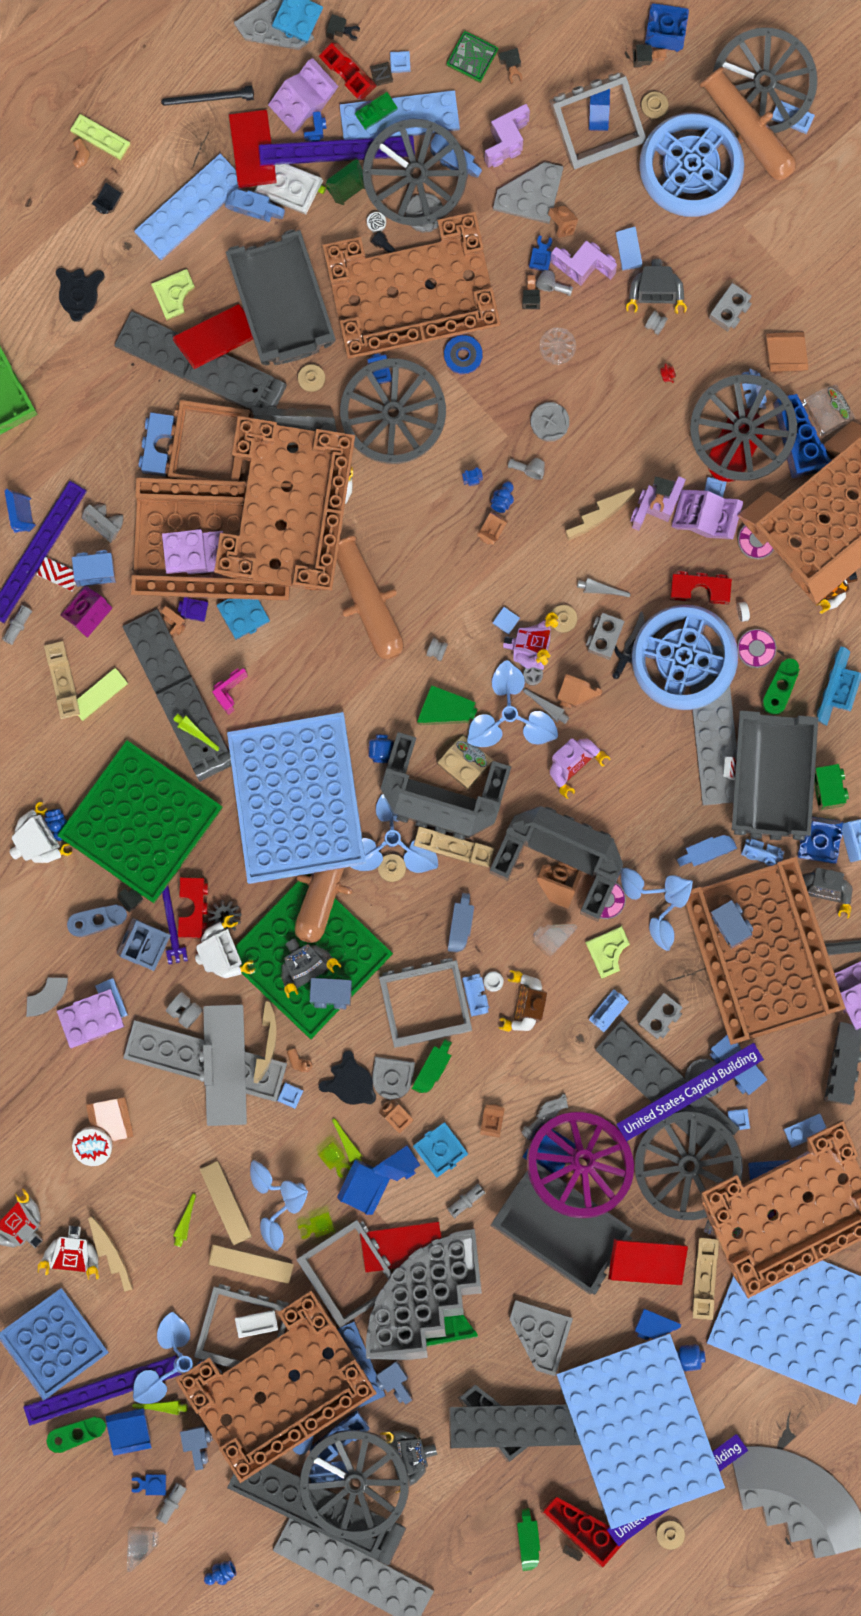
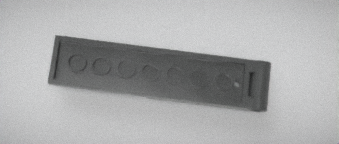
M131 311L114 345L115 348L241 408L250 410L252 413V406L259 408L277 407L287 387L284 382L226 354L193 369L173 341V337L179 333Z
M158 609L122 626L199 782L231 767V756ZM177 714L183 718L187 716L205 736L219 747V750H214L200 739L178 728L179 724L173 720ZM208 748V751L203 752V749Z
M272 1463L242 1483L233 1474L227 1487L386 1565H390L407 1529L395 1522L389 1529L377 1535V1537L350 1540L334 1536L322 1529L307 1512L301 1496L300 1477ZM326 1488L310 1490L313 1502L318 1510L337 1495ZM343 1497L323 1516L331 1523L341 1527L348 1499ZM354 1502L347 1529H368L361 1505ZM370 1510L375 1526L387 1519Z

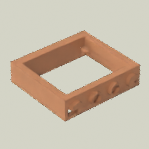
M180 400L179 406L176 405L175 410L177 423L172 426L171 435L174 436V442L169 445L168 455H171V461L166 464L168 478L223 481L177 474L186 411L238 418V416L250 418V410ZM234 458L231 481H241L244 459Z

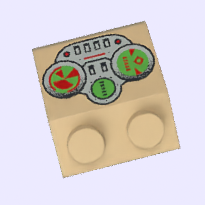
M463 735L440 759L438 766L466 790H469L493 760L477 746L469 744L467 738Z

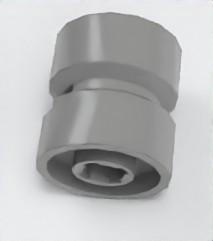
M183 992L179 993L166 1009V1012L173 1018L178 1017V1022L186 1029L195 1022L203 1011L195 1002L190 1003V998ZM182 1007L186 1008L184 1012L181 1010Z

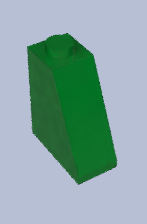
M431 685L417 724L469 723L470 718L474 720L478 708H475L476 702Z

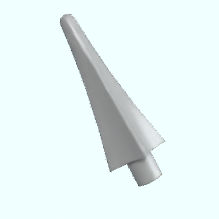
M587 578L586 581L578 580L577 588L584 589L583 593L630 597L629 592L609 587L590 578Z
M528 689L523 690L557 723L559 720L564 724L568 722L569 717L564 714L565 709L542 699Z

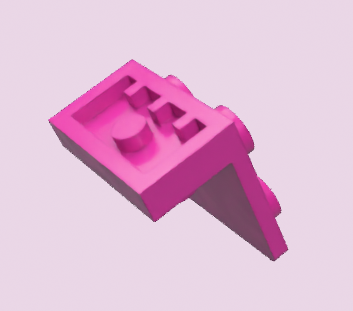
M244 668L234 670L229 675L231 678L225 682L222 680L213 687L215 690L212 693L215 699L228 715L235 711L233 708L235 703L227 692L248 677Z

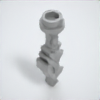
M563 1094L559 1099L546 1102L540 1107L542 1110L538 1111L540 1113L536 1115L538 1118L530 1127L524 1126L521 1131L526 1139H533L539 1127L556 1117L561 1109H568L566 1095Z

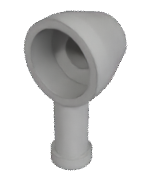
M544 270L536 281V287L540 290L548 292L555 290L567 294V296H570L572 293V286L568 287L555 282V274L552 271Z
M534 458L526 465L510 459L508 468L522 471L533 479L541 480L545 472V462Z

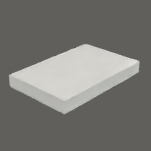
M288 164L275 165L277 183L257 186L254 192L267 196L273 202L306 215L323 182L322 178Z

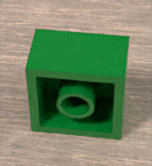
M839 764L815 768L814 787L819 811L843 807L849 799L848 790L843 787V780H845L844 769H840Z

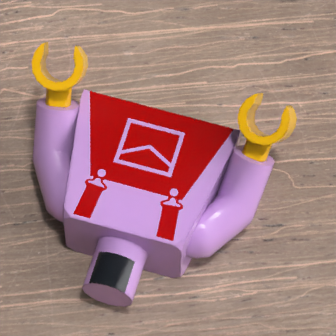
M550 612L545 620L539 624L518 629L516 638L505 637L503 648L514 650L513 660L520 663L526 669L535 667L544 670V665L548 663L547 658L551 657L548 652L551 629L549 628L550 626L552 628L558 626V616L554 612Z
M574 738L570 739L552 756L550 775L556 785L560 787L559 793L569 799L567 792L570 791L572 794H575V790L565 783L585 766L593 756H595V759L601 766H605L602 763L604 758H608L610 761V757L604 751H600L587 738L578 741Z

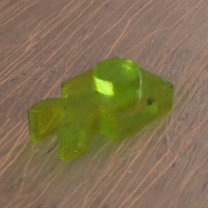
M333 1141L317 1153L330 1170L336 1167V1173L341 1179L343 1178V1175L340 1173L342 1168H347L350 1171L351 1167L347 1163H342V1160L346 1157Z
M329 1212L310 1218L311 1225L301 1224L298 1226V1229H307V1234L302 1236V1239L309 1238L313 1232L317 1238L335 1231Z

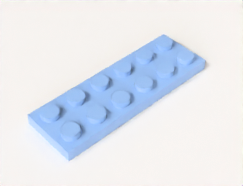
M455 90L392 98L398 110L367 130H364L355 113L372 101L340 104L344 140L376 138L384 129L392 124L408 119L428 120L444 127L448 131L460 130ZM425 128L406 129L408 136L424 135L427 130ZM399 131V132L393 134V135L390 136V137H402V136H401V133H400V131Z
M219 154L134 231L135 234L161 261L225 204L231 192L241 189L238 188L236 170Z

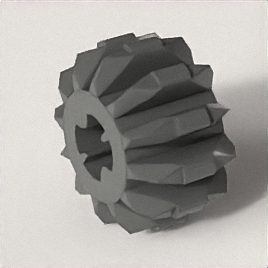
M221 900L220 908L216 903L213 904L217 909L216 912L209 910V913L214 915V917H209L208 921H216L211 926L221 922L220 919L223 912L235 915L229 919L230 924L235 922L241 924V921L235 919V917H241L242 913H234L239 907L236 905L231 909L232 901H229L227 907H225L224 900Z

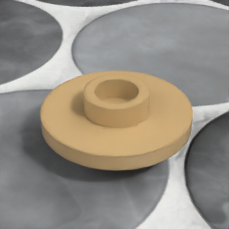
M650 92L642 100V111L651 119H659L668 111V100L660 92Z
M317 365L303 367L298 374L299 385L308 392L320 390L325 383L324 371Z
M560 605L552 610L558 616V626L554 628L556 631L566 633L576 626L577 614L573 608L567 605Z
M389 854L383 857L382 863L378 866V871L384 880L396 882L404 876L406 865L400 856Z
M666 1521L659 1526L656 1536L663 1548L672 1550L682 1545L685 1532L679 1523Z

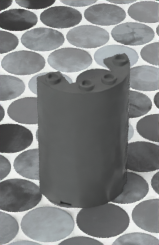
M300 230L286 231L281 236V241H269L264 244L265 246L258 248L257 246H251L245 251L244 246L240 248L239 246H233L226 251L261 364L268 366L270 365L269 362H273L274 365L294 362L319 353L320 347L328 348L336 341Z
M740 710L731 828L734 831V835L750 834V838L762 839V836H770V840H782V837H793V840H805V837L811 836L819 717L798 716L790 718L760 715V712Z
M537 1163L540 1179L552 1174ZM528 1170L490 1225L589 1295L597 1293L601 1287L600 1284L607 1276L604 1272L607 1267L610 1268L614 1239L631 1241L632 1237L630 1234L633 1229L608 1212L593 1218H574L553 1210L535 1192L528 1176ZM557 1178L545 1184L544 1187L554 1198L560 1200L568 1184ZM573 1188L565 1204L576 1208H585L584 1195ZM591 1201L592 1208L598 1206Z

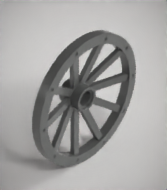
M756 28L743 32L724 47L716 60L713 72L723 67L754 79L752 82L736 85L735 87L739 91L756 87L746 99L749 104L762 92L760 116L766 113L767 94L769 92L785 122L778 125L769 126L774 133L784 131L798 123L808 112L815 99L818 76L814 59L807 47L798 38L786 31L776 28ZM765 36L763 70L745 43L750 38ZM774 36L786 40L791 46L770 70L771 37ZM738 45L742 48L757 74L725 62L732 50ZM797 49L803 56L807 67L775 75L794 50ZM809 73L807 95L777 83V81ZM764 75L769 76L771 79V83L767 87H764L760 82L761 77ZM774 88L804 100L801 108L791 118Z
M423 119L403 120L384 129L370 145L363 165L364 186L372 204L388 219L408 226L431 224L448 215L461 200L468 178L466 156L458 140L444 127ZM408 128L427 129L418 162L416 161L406 131ZM399 131L410 164L383 144L390 136ZM434 131L445 138L449 145L424 164ZM381 149L406 168V170L372 169L377 151ZM454 150L459 170H428L450 151ZM416 168H420L421 176L415 179L413 171ZM372 175L406 176V178L380 195H377ZM459 176L452 197L428 177ZM410 183L398 214L388 209L382 203V200ZM423 183L448 201L433 214L430 213ZM417 185L424 217H404Z
M391 358L379 360L359 370L347 384L340 405L341 423L345 434L355 435L351 425L384 419L363 443L355 435L354 448L362 455L376 462L385 464L410 462L427 453L438 441L446 420L444 394L436 379L420 365L404 359ZM393 368L391 402L372 374L373 372ZM399 368L419 375L401 400L397 402ZM365 377H368L385 406L360 396L353 391ZM423 380H425L433 390L435 398L403 407ZM350 399L382 413L349 419L348 408ZM438 404L436 424L406 415V413ZM395 409L399 414L393 418L388 415V412ZM402 421L433 430V432L419 446ZM390 424L388 453L382 454L368 448L383 429ZM396 425H398L413 447V451L393 455Z
M734 375L716 382L702 394L692 414L691 438L697 455L714 473L735 481L756 480L777 470L789 457L797 437L796 414L788 396L773 382L755 375ZM740 384L761 386L746 418ZM734 385L740 419L716 397V393ZM769 390L781 401L782 405L752 421L766 391ZM711 399L734 424L702 419L700 417L706 404ZM786 410L789 420V431L756 428L758 425ZM699 425L731 430L733 432L702 445L699 437ZM742 425H748L750 430L748 433L742 434L739 432V428ZM755 434L788 438L783 450L776 456ZM736 437L721 466L716 464L706 454L705 451ZM749 440L755 443L772 460L770 464L753 471ZM741 441H743L747 472H735L726 469Z
M679 1112L655 1124L645 1133L636 1153L635 1175L643 1196L656 1210L666 1216L679 1220H699L707 1218L704 1209L696 1212H686L692 1178L701 1193L706 1189L699 1174L716 1183L724 1181V1179L702 1169V1167L733 1161L732 1176L737 1174L741 1182L743 1172L742 1155L735 1137L720 1121L702 1113ZM691 1120L689 1154L685 1151L670 1124ZM700 1121L712 1126L717 1131L695 1156L697 1123ZM663 1128L667 1131L682 1158L650 1144ZM722 1135L727 1141L732 1155L701 1161ZM647 1150L652 1151L679 1165L645 1171L644 1161ZM689 1161H693L695 1164L692 1172H689L686 1168ZM680 1172L657 1196L652 1193L646 1177ZM685 1178L680 1211L664 1205L661 1200Z
M344 1430L327 1436L310 1452L302 1468L300 1490L307 1512L322 1529L340 1538L362 1540L383 1533L397 1521L408 1500L409 1475L403 1458L387 1440L369 1431ZM342 1440H362L356 1470H354L341 1442ZM369 1442L377 1445L387 1453L369 1469L362 1472ZM335 1443L348 1473L318 1457V1455L325 1448ZM390 1459L394 1462L400 1478L367 1479V1477ZM314 1462L344 1479L309 1483L310 1472ZM351 1479H359L361 1486H354ZM368 1486H400V1495L396 1507ZM345 1487L322 1508L317 1509L310 1490ZM364 1492L391 1512L387 1519L376 1526L374 1525ZM350 1493L342 1525L339 1527L328 1521L323 1514ZM356 1495H358L368 1529H347Z

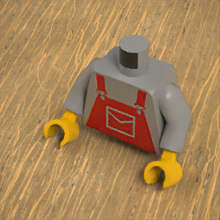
M22 1188L24 1195L19 1197L15 1194L18 1202L0 1220V1245L15 1248L23 1246L27 1241L36 1249L43 1241L35 1233L41 1227V1216L38 1205L29 1197L26 1189Z

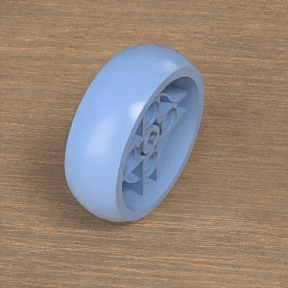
M682 113L667 118L649 134L640 154V175L649 196L666 211L684 217L704 216L722 208L738 191L744 174L743 151L733 131L719 119L702 113ZM691 129L705 132L702 137L686 136L678 140L671 135L678 131ZM721 144L727 150L730 158L731 169L729 178L720 173L721 160L717 149ZM705 146L709 149V152L702 153L699 151V148ZM677 149L680 150L682 154L680 156H674L671 151ZM655 151L664 157L663 171L667 180L662 186L658 182L653 169ZM692 161H693V162H695V167L692 166V168H691V167H689L688 165H689V162L692 163ZM704 173L711 174L712 179L705 180L702 177V175ZM681 176L685 181L678 183L675 181V178ZM704 190L713 195L701 200L678 198L682 192L695 194Z
M695 605L671 606L654 614L639 630L632 649V668L641 689L655 702L676 710L698 709L714 702L730 686L738 665L737 644L729 626L715 613ZM686 620L683 629H677L668 633L662 640L653 638L666 625ZM705 625L714 630L720 638L724 649V658L714 655L710 641L703 635ZM688 635L696 636L695 641L692 643H688L685 640ZM670 648L671 653L668 656H662V649ZM684 653H687L689 659L682 661L680 656H684ZM646 657L655 659L659 673L667 680L664 690L658 687L651 679L646 667ZM701 659L709 660L708 665L705 667H701L698 664ZM683 672V679L675 680V673ZM708 675L717 677L706 689L698 693L684 695L686 686L695 685Z

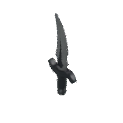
M642 611L639 614L632 634L625 643L624 652L621 654L618 651V647H615V654L620 661L614 670L615 672L612 674L614 679L620 678V674H622L627 663L632 665L634 641L645 623Z

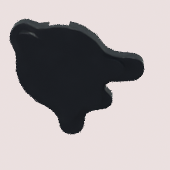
M59 268L56 270V276L61 284L59 291L60 303L63 309L70 315L72 321L80 322L85 315L95 308L98 300V287L104 280L105 275L102 271L97 270L89 277H85L82 269H77L70 273L64 268Z
M351 1051L344 1052L342 1063L331 1068L334 1079L319 1083V1090L321 1092L334 1093L346 1104H373L376 1100L370 1073L356 1063L354 1054Z

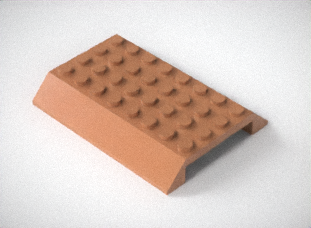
M136 478L137 507L131 595L289 601L290 587L236 579L214 572L188 575L187 572L166 573L162 534L201 529L203 533L223 531L224 534L239 536L247 482ZM282 483L281 489L284 492H290L292 484ZM278 520L275 523V527L277 530L283 531L286 529V523ZM272 559L269 562L270 567L274 570L279 569L281 566L280 561L277 559Z
M797 857L703 888L699 887L691 890L686 907L731 1045L846 1009ZM731 900L734 904H739L743 911L741 915L743 920L746 921L748 919L753 927L752 937L733 949H730L710 916L712 911Z

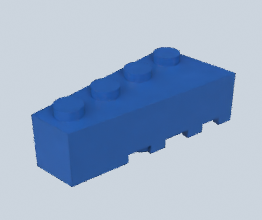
M789 395L788 398L793 405L797 419V437L787 461L791 477L796 478L818 473L832 460L828 457L824 444L818 438L815 427L812 426L808 419L809 416L798 395ZM779 399L773 403L774 409L782 405ZM785 410L776 415L779 429L789 431V420ZM782 437L784 446L788 437Z

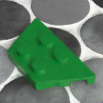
M464 1315L444 1317L446 1336L426 1338L427 1347L468 1340L478 1338V1334Z

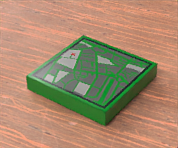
M464 31L446 66L481 83L499 48Z

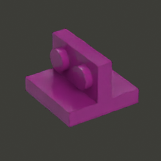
M85 585L60 616L88 638L112 610V607L102 596Z

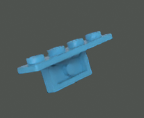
M840 646L839 651L835 655V665L829 674L828 687L823 692V702L817 711L818 721L826 726L828 725L833 707L851 712L861 681L860 672L845 669L850 651L843 646Z

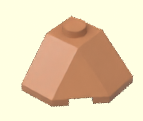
M566 674L557 702H560L559 705L567 709H571V707L576 708L599 698L603 690L597 687L591 689L590 683Z
M562 862L555 866H550L549 864L542 865L537 881L550 902L569 909L582 871Z

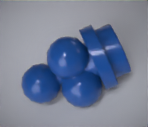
M505 482L502 485V489L496 490L493 493L491 508L496 512L505 513L514 502V497L510 494L514 489L511 482Z
M60 809L46 811V817H44L46 825L51 832H54L53 836L56 841H62L57 835L67 823V820L63 818L64 814L61 813Z
M223 1561L214 1564L212 1573H207L204 1576V1582L207 1585H213L216 1581L219 1585L227 1584L228 1581L233 1580V1577L237 1575L231 1561Z

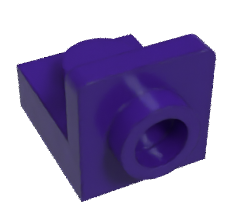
M184 597V600L179 602L178 612L181 613V617L184 619L205 622L209 603Z

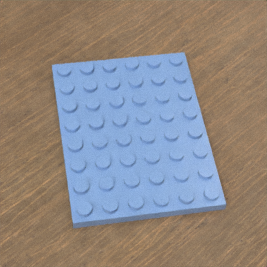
M343 712L227 732L248 884L366 864Z
M820 1261L750 1298L746 1297L733 1276L707 1344L856 1405L861 1394V1276L825 1261Z
M670 1334L556 1374L610 1529L725 1488Z

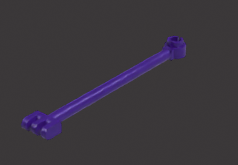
M168 885L163 891L162 896L168 930L171 935L172 950L166 951L168 964L170 965L173 964L171 956H175L176 963H180V954H183L184 962L188 961L186 947L180 948Z

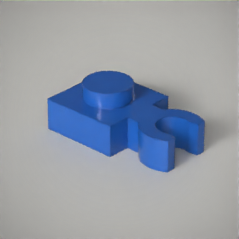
M539 236L537 239L539 249L533 248L529 268L539 271L549 270L552 252L547 251V249L552 245V238H549L547 244H543L541 242L542 236Z
M477 467L471 471L465 470L464 474H462L463 484H468L469 486L480 484V481L483 480L481 469Z
M146 1474V1480H142L140 1477L132 1478V1481H137L140 1484L139 1488H132V1492L138 1493L142 1489H146V1495H166V1474Z

